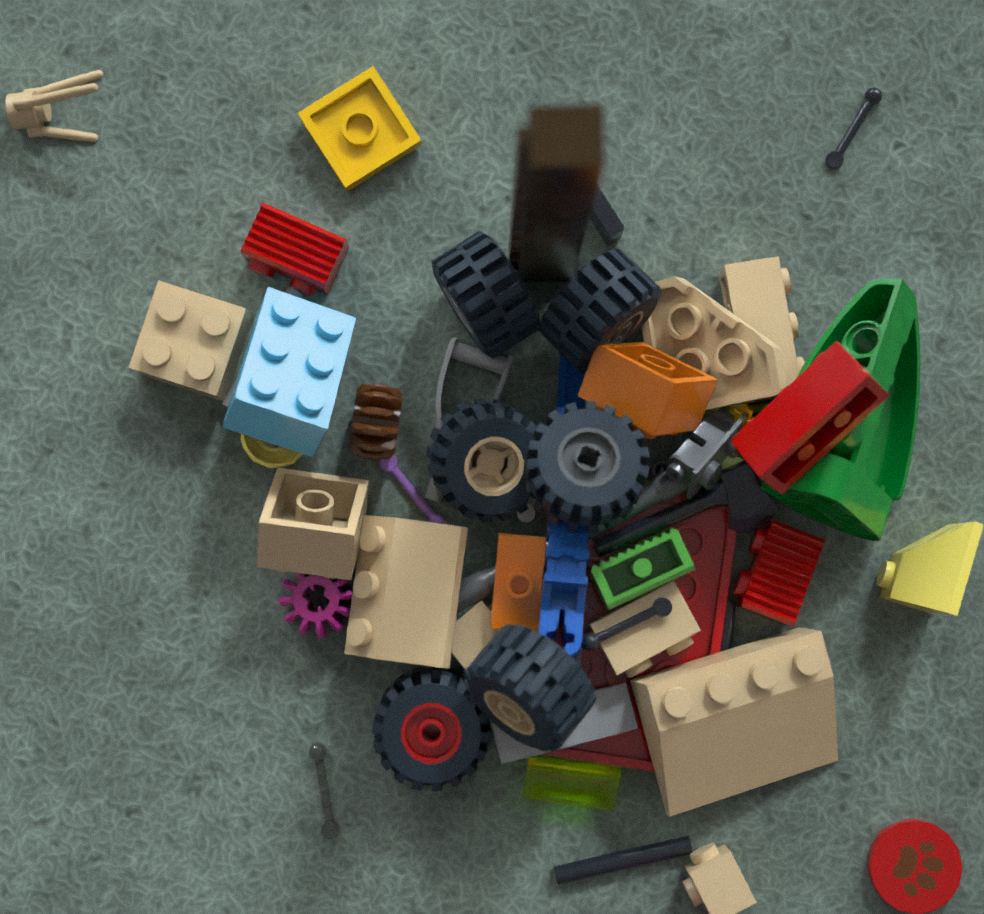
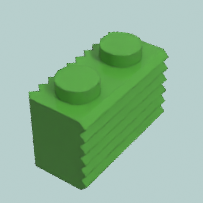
M669 528L665 529L664 532L657 533L656 536L640 541L639 544L631 545L630 549H623L622 553L618 552L614 553L613 557H606L605 561L600 560L596 565H589L587 572L604 608L610 610L696 569L678 530Z

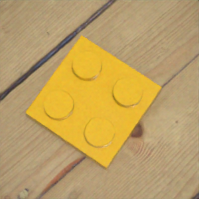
M374 66L297 113L346 192L422 146L421 138Z

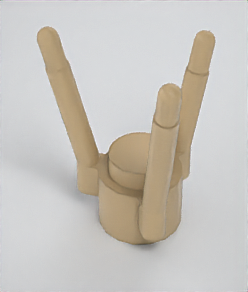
M96 70L39 88L24 89L23 92L8 94L5 100V107L11 127L14 130L26 129L29 138L45 136L75 141H98V135L95 133L44 126V122L51 121L52 118L50 103L97 92V84L87 83L102 78L103 72Z

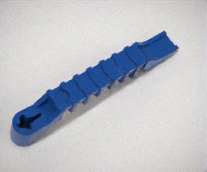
M561 354L555 410L560 415H563L565 405L575 402L577 409H584L587 400L577 396L586 371H577ZM560 520L557 527L549 522L547 528L546 542H549L548 548H546L544 567L547 570L544 573L538 633L553 641L556 637L558 624H560L562 627L561 640H563L564 650L576 661L582 643L583 617L588 577L585 576L589 561L587 545L591 533L587 534L586 526H578L577 533L566 531L568 523Z

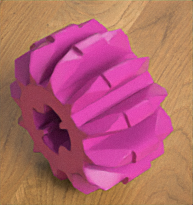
M294 572L300 580L299 583L289 579L282 581L281 585L285 589L294 592L293 597H281L278 599L280 606L294 605L295 610L284 617L286 623L294 622L300 616L303 618L298 633L302 635L307 634L312 623L315 622L317 637H325L327 632L325 620L329 622L336 632L344 628L343 623L336 614L340 613L345 617L350 616L351 607L342 605L343 600H352L353 590L342 592L341 587L348 584L351 580L337 579L335 581L334 579L322 576H309L308 574ZM318 585L326 588L324 596L330 601L326 608L325 606H318V611H315L311 608L313 600L307 597L310 589L312 591L319 590Z

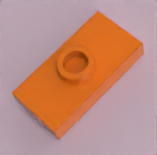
M498 533L490 620L491 629H500L505 627V625L512 624L515 626H525L538 632L546 549L545 537Z

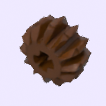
M380 383L361 384L358 387L349 440V449L352 455L377 461V459L389 460L395 454L402 406V394L398 388L388 387L387 384Z

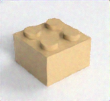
M158 280L128 368L140 375L224 401L229 392L253 316L246 308Z
M277 468L259 520L257 567L280 572L316 575L329 579L351 580L359 551L363 515H366L369 480Z

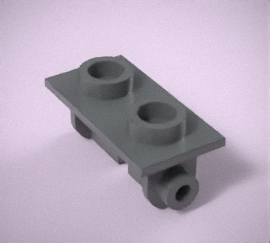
M721 408L718 411H711L692 435L693 439L704 446L701 447L687 439L668 459L667 475L676 482L684 480L689 484L686 498L690 500L702 486L706 489L711 487L722 470L721 464L728 456L734 459L740 453L730 440L747 423L749 416L747 412H744L736 422L731 412L727 409Z

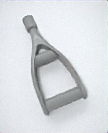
M456 337L452 338L444 357L437 385L435 428L440 430L444 425L440 419L445 414L442 413V397L451 359L501 374L499 385L493 397L495 400H500L514 358L511 355L508 358L499 355L492 359L479 348L457 342L458 338ZM431 477L425 498L442 503L443 496L433 484L434 480Z

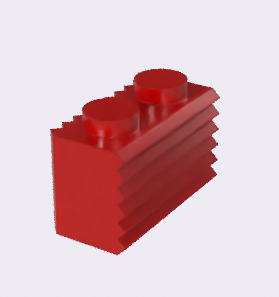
M262 203L240 252L246 260L250 261L248 268L253 272L269 279H273L274 274L278 273L291 279L289 284L291 288L307 296L314 297L316 291L328 295L349 249V244L343 237Z
M770 520L764 528L761 527L754 530L748 546V551L754 553L748 571L745 569L739 571L732 590V594L738 596L736 607L787 626H794L825 539L775 520Z

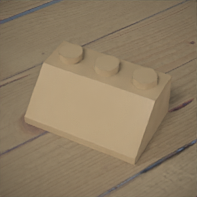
M363 515L344 654L440 668L450 667L468 527L396 517Z

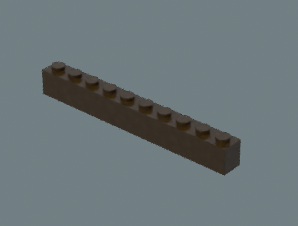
M603 104L529 106L527 126H516L508 258L514 269L518 270V275L522 282L568 281L574 275L605 166Z

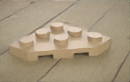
M671 277L655 282L661 288V295L653 313L642 326L644 343L718 379L705 412L774 398L787 386L782 350L778 345L684 278Z

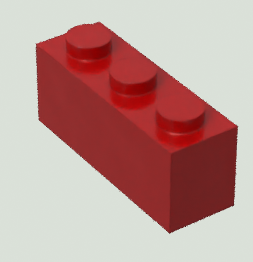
M836 341L825 352L818 355L813 363L790 385L784 387L778 396L755 418L749 420L743 429L730 441L755 473L775 490L783 494L890 395Z

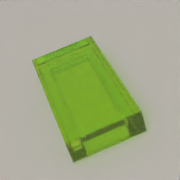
M543 755L528 757L522 798L613 811L621 778V767Z

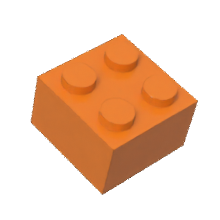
M644 342L607 343L599 345L593 352L577 396L589 402H596L595 409L604 411L606 404L616 408L615 417L621 419L626 414L633 420L630 429L632 432L640 429L645 438L655 439L658 435L668 434L677 436L679 432L696 430L701 423L718 379Z

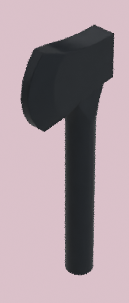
M744 460L721 470L719 474L720 479L702 493L693 496L690 500L686 499L593 540L601 558L702 512L720 506L727 507L728 527L730 529L749 532L760 529L769 523L779 507L761 489V485L750 465Z

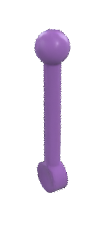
M394 455L389 460L380 459L381 469L385 472H390L429 519L428 522L446 524L444 516L436 514L400 471L397 467L398 461Z

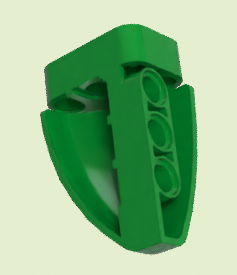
M879 278L868 282L853 297L823 334L798 376L802 374L818 355L825 352L837 341L871 374L890 396L783 494L779 493L764 480L761 485V489L787 507L829 527L869 541L881 540L893 501L900 500L903 496L914 447L919 408L921 354L916 298L903 279Z

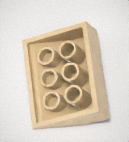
M798 627L630 680L666 815L669 817L838 761L834 676L820 630Z

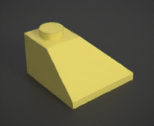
M975 521L948 524L893 553L890 561H883L878 572L876 584L882 587L879 598L930 614L957 616L984 524Z

